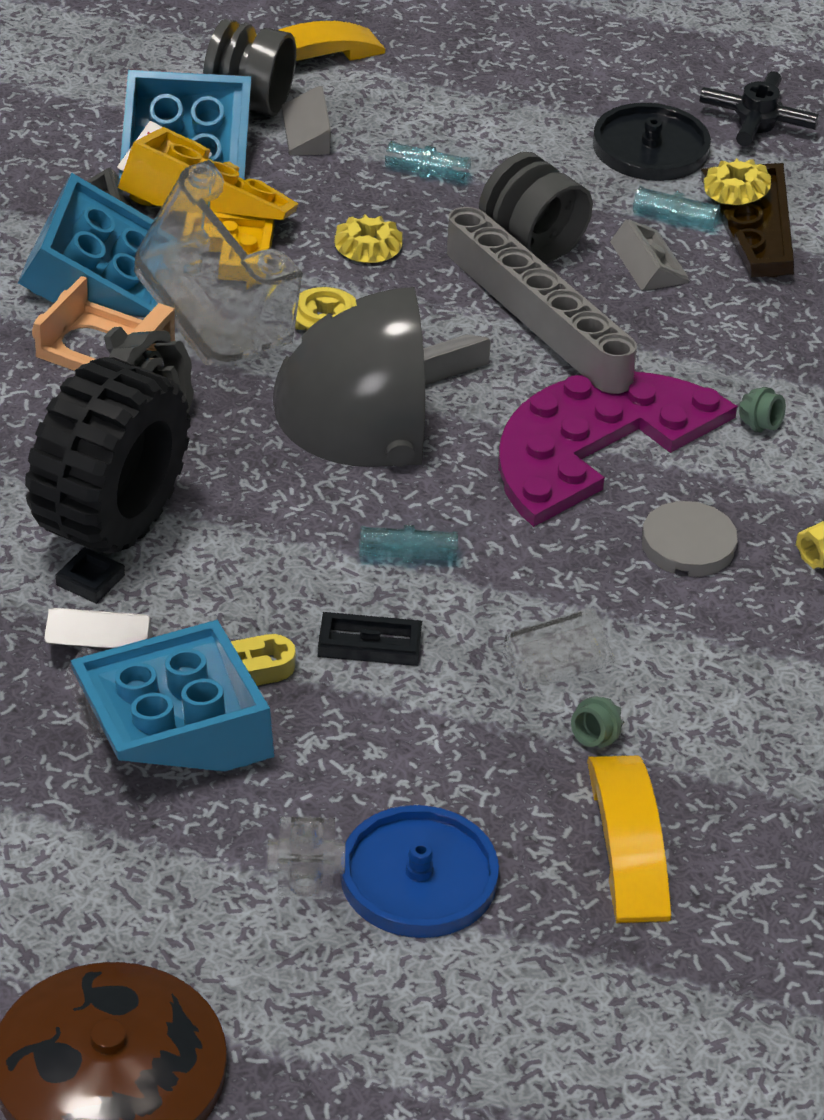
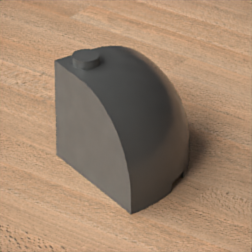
M415 287L377 292L356 299L357 306L347 309L332 317L331 313H328L302 335V343L292 353L291 357H285L277 374L273 390L275 416L279 426L291 441L305 451L322 459L339 464L362 467L422 465L425 429V366L420 312Z

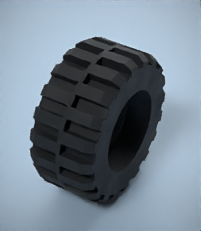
M103 357L91 360L90 363L83 364L77 368L75 376L67 378L62 383L58 396L52 397L46 408L48 412L43 423H39L35 435L37 439L34 448H30L28 457L30 469L26 473L25 486L29 490L26 495L27 504L40 527L94 551L112 554L129 549L136 544V539L143 538L150 531L149 526L152 522L159 519L166 500H170L175 489L174 483L177 475L181 474L184 465L182 461L184 451L188 449L189 437L187 436V430L190 428V415L187 413L189 408L188 401L180 387L173 380L115 357Z

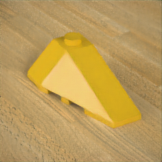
M165 127L133 142L118 185L119 189L130 193V199L146 206L156 205L284 220L296 212L298 207L297 202L264 182L256 179L244 180L240 178L238 166L231 162L220 163L209 159L210 149Z

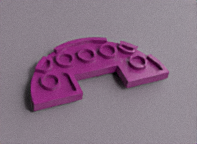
M634 372V382L629 386V390L619 394L599 390L583 375L570 376L566 380L557 382L532 395L517 408L506 423L501 436L498 456V470L504 482L505 494L519 514L535 527L603 490L605 477L582 460L585 457L638 429L671 453L736 418L737 405L719 395L712 388L702 387L685 380L660 374Z

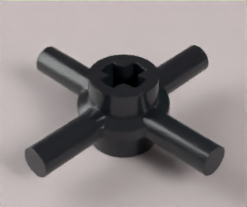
M775 71L769 72L764 82L757 81L747 84L744 87L742 96L703 87L700 94V103L736 111L740 117L739 124L741 125L736 140L741 146H749L756 133L771 131L776 121L816 130L819 121V114L783 106L779 100L780 91L778 89L782 78Z

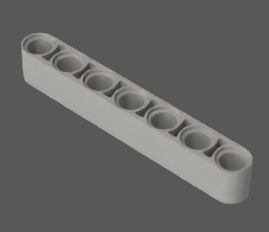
M460 207L452 210L449 213L447 254L450 259L581 375L588 378L596 388L613 394L628 391L629 386L634 382L637 343L486 213L473 207Z

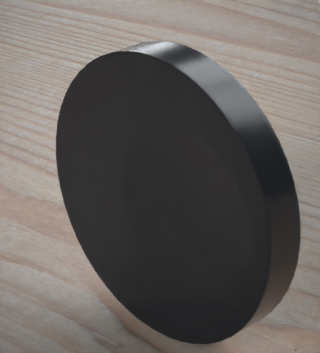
M632 103L615 107L604 113L597 120L593 135L594 151L604 164L624 175L653 181L674 180L695 173L706 163L711 144L709 131L699 119L681 109L657 103Z

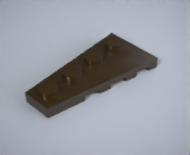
M784 163L761 164L766 166L768 174L771 175V188L764 197L743 205H729L711 200L751 278L794 275V258ZM709 168L701 169V179L703 184L704 178L707 177Z

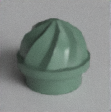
M762 387L753 389L750 393L744 394L740 402V418L753 431L760 433L764 429L774 431L779 428L784 419L785 399L782 395L776 394L772 388Z
M598 696L583 700L577 706L571 718V729L574 736L581 744L587 747L598 746L599 748H604L613 744L618 739L621 727L624 724V721L621 719V708L616 706L611 699Z

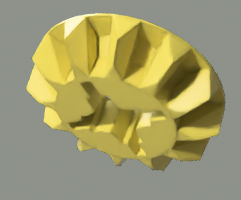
M736 158L734 162L730 163L720 161L718 167L708 169L707 177L704 178L706 194L719 203L729 205H743L757 201L764 197L771 188V175L768 174L766 166L756 165L754 159L742 162Z
M364 214L361 219L348 217L346 223L337 225L334 244L343 256L351 260L363 263H378L389 260L400 252L403 232L397 230L395 222H384L382 216L369 218Z
M311 288L293 298L290 304V319L294 320L297 330H308L328 313L333 314L332 317L347 309L357 306L356 299L351 294L336 288Z

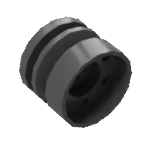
M221 20L210 39L205 56L203 74L251 76L249 112L274 117L286 102L293 82L296 65L295 37L289 32L271 28L261 29L256 35L255 28L249 23L240 25L235 20Z
M519 152L507 158L492 173L479 199V209L486 213L545 264L569 253L584 235L592 217L593 200L590 191L566 174L560 173L558 169L533 152Z

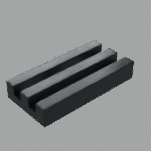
M323 612L317 657L418 666L422 621ZM331 630L360 632V634L331 632ZM380 634L410 637V639L383 637Z

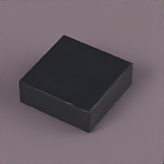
M83 547L55 575L56 585L97 604L125 576V565Z

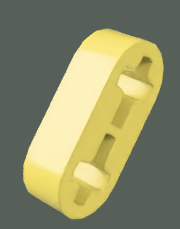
M266 634L231 641L257 686L279 682L293 674L296 657L295 645L285 636ZM269 655H273L276 660L272 661Z

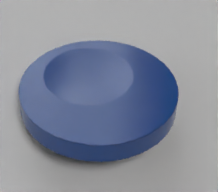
M409 805L381 811L364 820L352 831L345 842L341 854L340 881L349 904L362 918L372 925L396 935L431 938L460 931L477 921L488 910L497 890L499 863L496 851L489 838L470 820L457 813L438 807Z

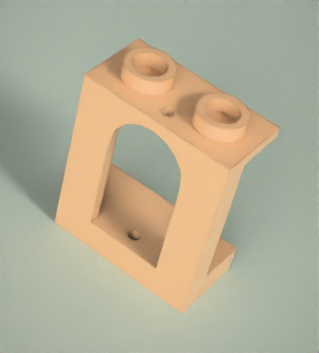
M81 276L68 290H64L60 294L58 300L44 314H40L35 320L32 336L35 339L36 357L74 371L81 365L95 360V358L67 348L62 342V339L68 332L78 328H91L108 333L114 327H122L127 335L133 332L166 330L170 333L171 341H175V308L158 303L143 320L88 301L87 277ZM156 343L152 344L147 350L157 351L154 347Z

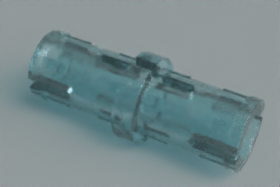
M390 141L386 152L403 156V158L385 156V166L389 168L394 167L418 172L419 176L423 178H428L429 175L463 184H465L469 176L467 172L454 170L453 166L470 169V157L437 152L436 147L426 146L425 149L396 143L395 141Z
M639 186L633 203L634 213L667 219L668 223L677 225V222L709 229V231L713 232L718 223L721 206L718 204L713 205L685 198V193L676 191L674 195L646 189L642 186Z
M404 524L403 529L360 526L359 557L402 558V563H412L413 559L456 562L457 552H455V549H458L457 531L415 530L414 525Z

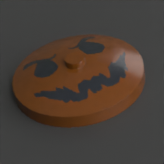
M103 962L64 970L46 978L25 992L7 1011L0 1023V1110L7 1120H206L220 1098L226 1077L227 1049L221 1023L214 1010L200 993L179 978L156 968L134 963Z

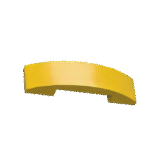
M313 21L279 29L280 31L289 32L295 37L296 61L341 51L349 61L385 54L384 46L370 29L349 22Z
M639 755L588 757L587 764L593 797L599 803L610 864L609 887L616 923L670 921V894L662 829L653 787L646 766Z

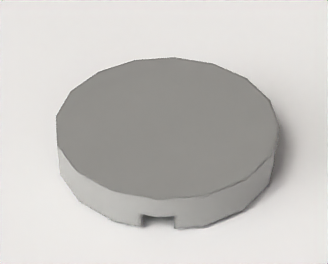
M676 501L662 504L651 511L643 523L642 549L650 561L661 569L674 574L676 569L688 571V576L702 577L718 573L730 565L734 558V552L737 549V529L730 518L715 507L700 502Z

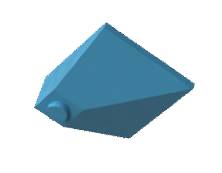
M128 70L120 162L149 121H153L210 149L212 155L209 159L220 163L231 162L238 166L239 177L245 180L251 76ZM119 169V178L121 179L123 171Z
M71 173L26 261L18 284L26 287L34 294L55 303L64 290H68L81 276L87 277L88 301L127 315L146 317L158 303L162 302L184 237Z
M218 619L70 660L71 668L117 759L120 761L225 772L274 757L270 707Z

